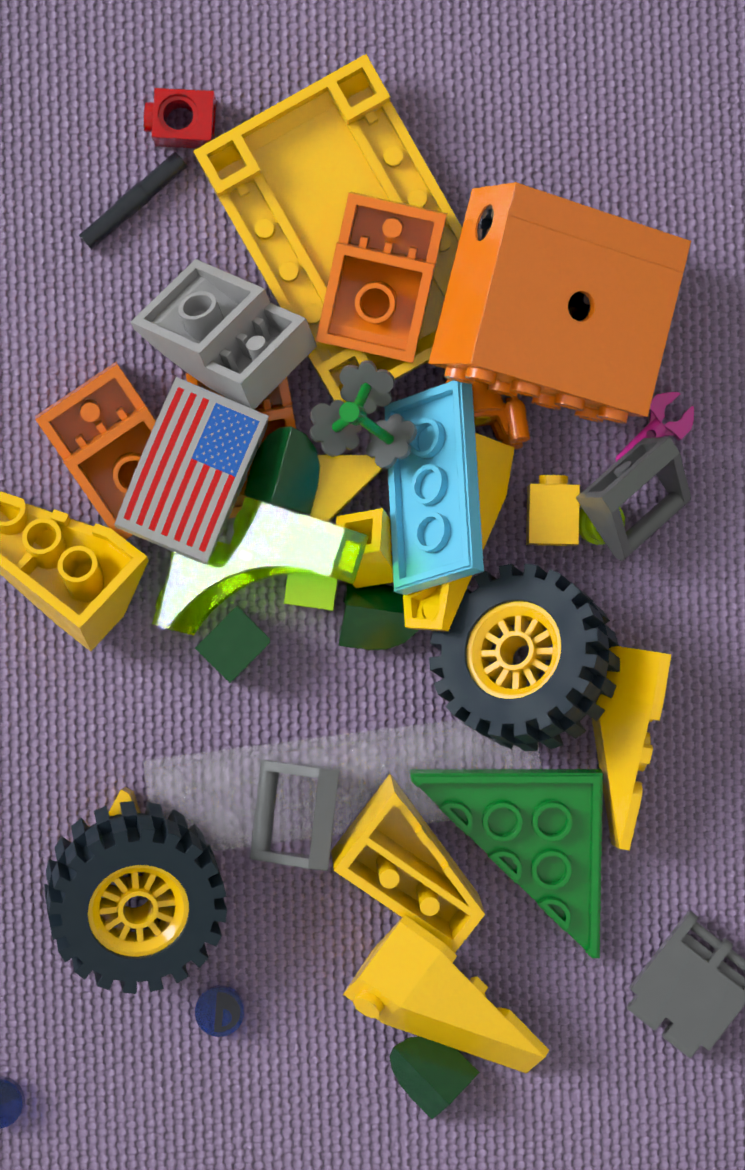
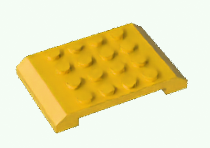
M367 54L193 151L279 306L307 319L317 345L308 355V358L333 401L341 400L344 403L347 402L340 395L344 385L339 378L341 370L347 365L359 367L361 362L369 360L376 365L377 369L389 371L393 375L394 380H397L429 362L462 226L392 105L390 95ZM349 192L448 213L413 363L316 341L336 243L339 240Z

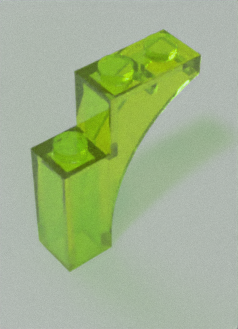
M245 497L242 509L234 520V534L231 543L227 544L218 541L207 566L172 551L171 565L164 587L156 600V612L152 624L194 636L206 618L227 598L257 581L273 576L308 573L324 575L354 584L369 536Z

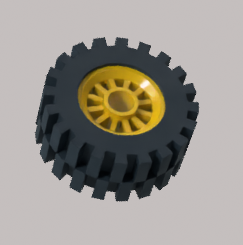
M525 563L524 572H521L513 564L499 566L500 578L498 579L484 571L474 576L479 588L473 592L468 588L466 589L449 631L444 633L433 631L430 644L441 651V656L429 657L430 671L443 678L433 683L440 697L449 702L446 708L455 717L465 722L464 724L501 746L512 749L513 745L523 751H538V742L550 749L563 746L560 733L565 731L575 739L586 732V729L580 721L586 715L598 721L605 711L596 704L599 696L603 694L610 698L613 697L617 685L606 678L607 671H620V658L609 650L611 647L619 646L616 633L605 625L610 620L589 596L564 576L551 569L547 573L538 565ZM503 632L504 635L499 639L498 635ZM493 644L496 645L495 650H491ZM528 645L529 652L526 659L518 665H513L515 652L520 647ZM546 660H551L549 666L545 665ZM541 671L544 672L545 674L541 678H539L538 674Z
M134 801L120 802L122 814L110 816L107 806L94 810L95 824L88 827L82 818L71 826L74 841L71 843L64 837H61L56 844L55 853L57 861L49 859L46 868L47 884H44L50 930L53 940L56 939L58 952L65 963L72 958L74 972L84 980L93 970L96 985L100 988L110 990L113 980H119L123 993L137 994V982L148 981L150 992L164 989L161 978L166 975L172 974L176 983L189 977L186 964L190 960L199 968L207 961L209 957L205 942L215 947L218 945L222 936L218 922L226 923L227 907L224 897L227 896L210 844H206L203 832L195 824L188 829L185 816L174 809L168 819H165L161 804L147 802L145 813H137ZM138 872H144L142 876H138ZM130 873L129 877H123V875ZM135 896H143L148 899L144 905L137 908L125 906V903ZM130 928L135 929V932H130Z

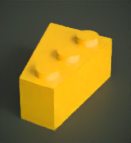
M389 774L331 850L334 871L399 916L407 915L456 953L485 915L480 896L392 775Z

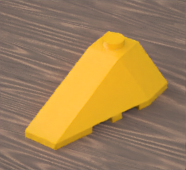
M475 433L482 549H484L507 495L515 448ZM472 575L403 595L405 627L416 630L448 632Z
M0 491V575L56 625L89 651H92L124 617L147 566L148 557L111 528L97 523L92 526L71 519L67 513L55 509L53 512L26 504L22 498Z
M615 646L609 648V650L620 658V671H607L606 678L617 686L612 698L603 694L599 696L596 704L605 711L598 721L592 718L599 769L603 772V795L611 845L630 851L643 790L642 783L636 781L637 772H643L647 764H650L653 747L650 745L651 736L647 729L649 722L653 720L660 721L672 654Z
M404 915L374 947L343 993L344 996L353 1002L355 1008L360 1013L369 1018H376L385 1025L523 1073L529 1072L549 1052V1049L511 1010L495 1007L486 998L485 992L488 987L478 976L471 977L469 980L453 964L457 955L444 942L407 915Z

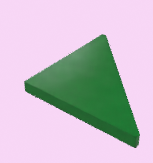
M410 769L411 781L438 805L439 809L458 828L486 852L488 857L533 898L537 905L581 945L591 958H600L603 772L601 769Z

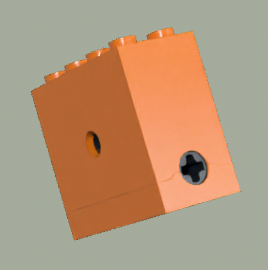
M517 182L473 188L428 364L444 368V377L467 384H473L474 381L489 384L488 390L510 397H517L518 394L533 397L532 404L554 410H560L561 407L575 410L574 416L593 422L603 423V420L626 424L628 416L648 417L691 241Z

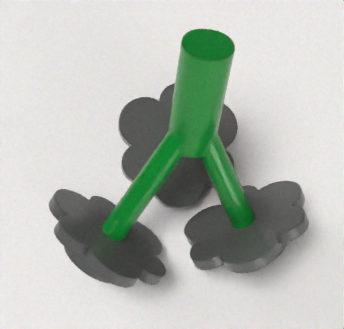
M369 360L361 362L359 367L356 365L345 366L341 370L339 378L344 385L340 395L347 402L335 400L330 405L320 403L314 406L310 413L311 421L314 424L310 429V437L315 442H321L322 449L327 455L336 457L341 455L345 449L353 450L359 445L357 433L363 427L369 431V436L372 440L367 445V455L375 458V463L380 468L389 469L396 463L397 459H405L409 456L411 452L410 443L417 435V427L411 421H405L400 414H393L389 417L388 421L379 420L376 423L369 419L367 414L374 412L377 406L384 407L390 404L392 400L390 390L394 386V377L385 369H377L376 365Z

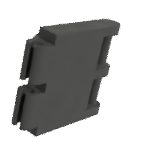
M688 911L629 986L630 990L636 995L626 1007L627 1010L654 1031L665 1018L669 1019L671 1022L661 1036L689 1058L695 1054L701 1045L710 1051L745 1005V978L723 961L726 957L745 972V959L732 950L733 943L726 938L722 941L696 922L698 916L692 911ZM691 929L714 947L713 952L688 934L689 930Z

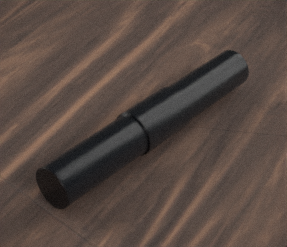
M176 152L172 153L143 180L136 183L120 197L112 207L80 233L79 236L92 250L124 221L131 218L146 205L154 195L188 166Z

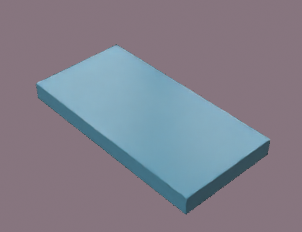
M453 380L384 406L385 421H388L389 417L393 414H400L405 421H411L417 427V435L410 443L411 452L409 456L405 459H397L396 463L388 469L394 592L402 595H408L484 572L472 384Z

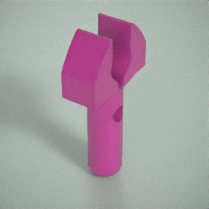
M667 392L654 396L649 409V424L615 457V461L617 462L643 438L674 436L680 441L692 429L694 406H691L678 421H669L663 424L662 420L665 417L666 406L672 403L680 393Z

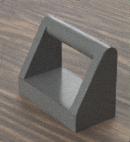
M670 437L643 438L579 494L576 499L612 554L620 561H624L691 500V495L679 450ZM657 475L668 495L629 530L625 531L619 507L653 476Z
M261 760L249 859L328 871L340 768ZM279 773L318 778L310 854L271 850Z

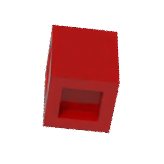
M154 88V102H145L144 132H152V139L156 147L197 149L215 139L217 100L214 91ZM177 108H185L193 114L191 123L186 128L180 130L169 127L166 124L168 115Z

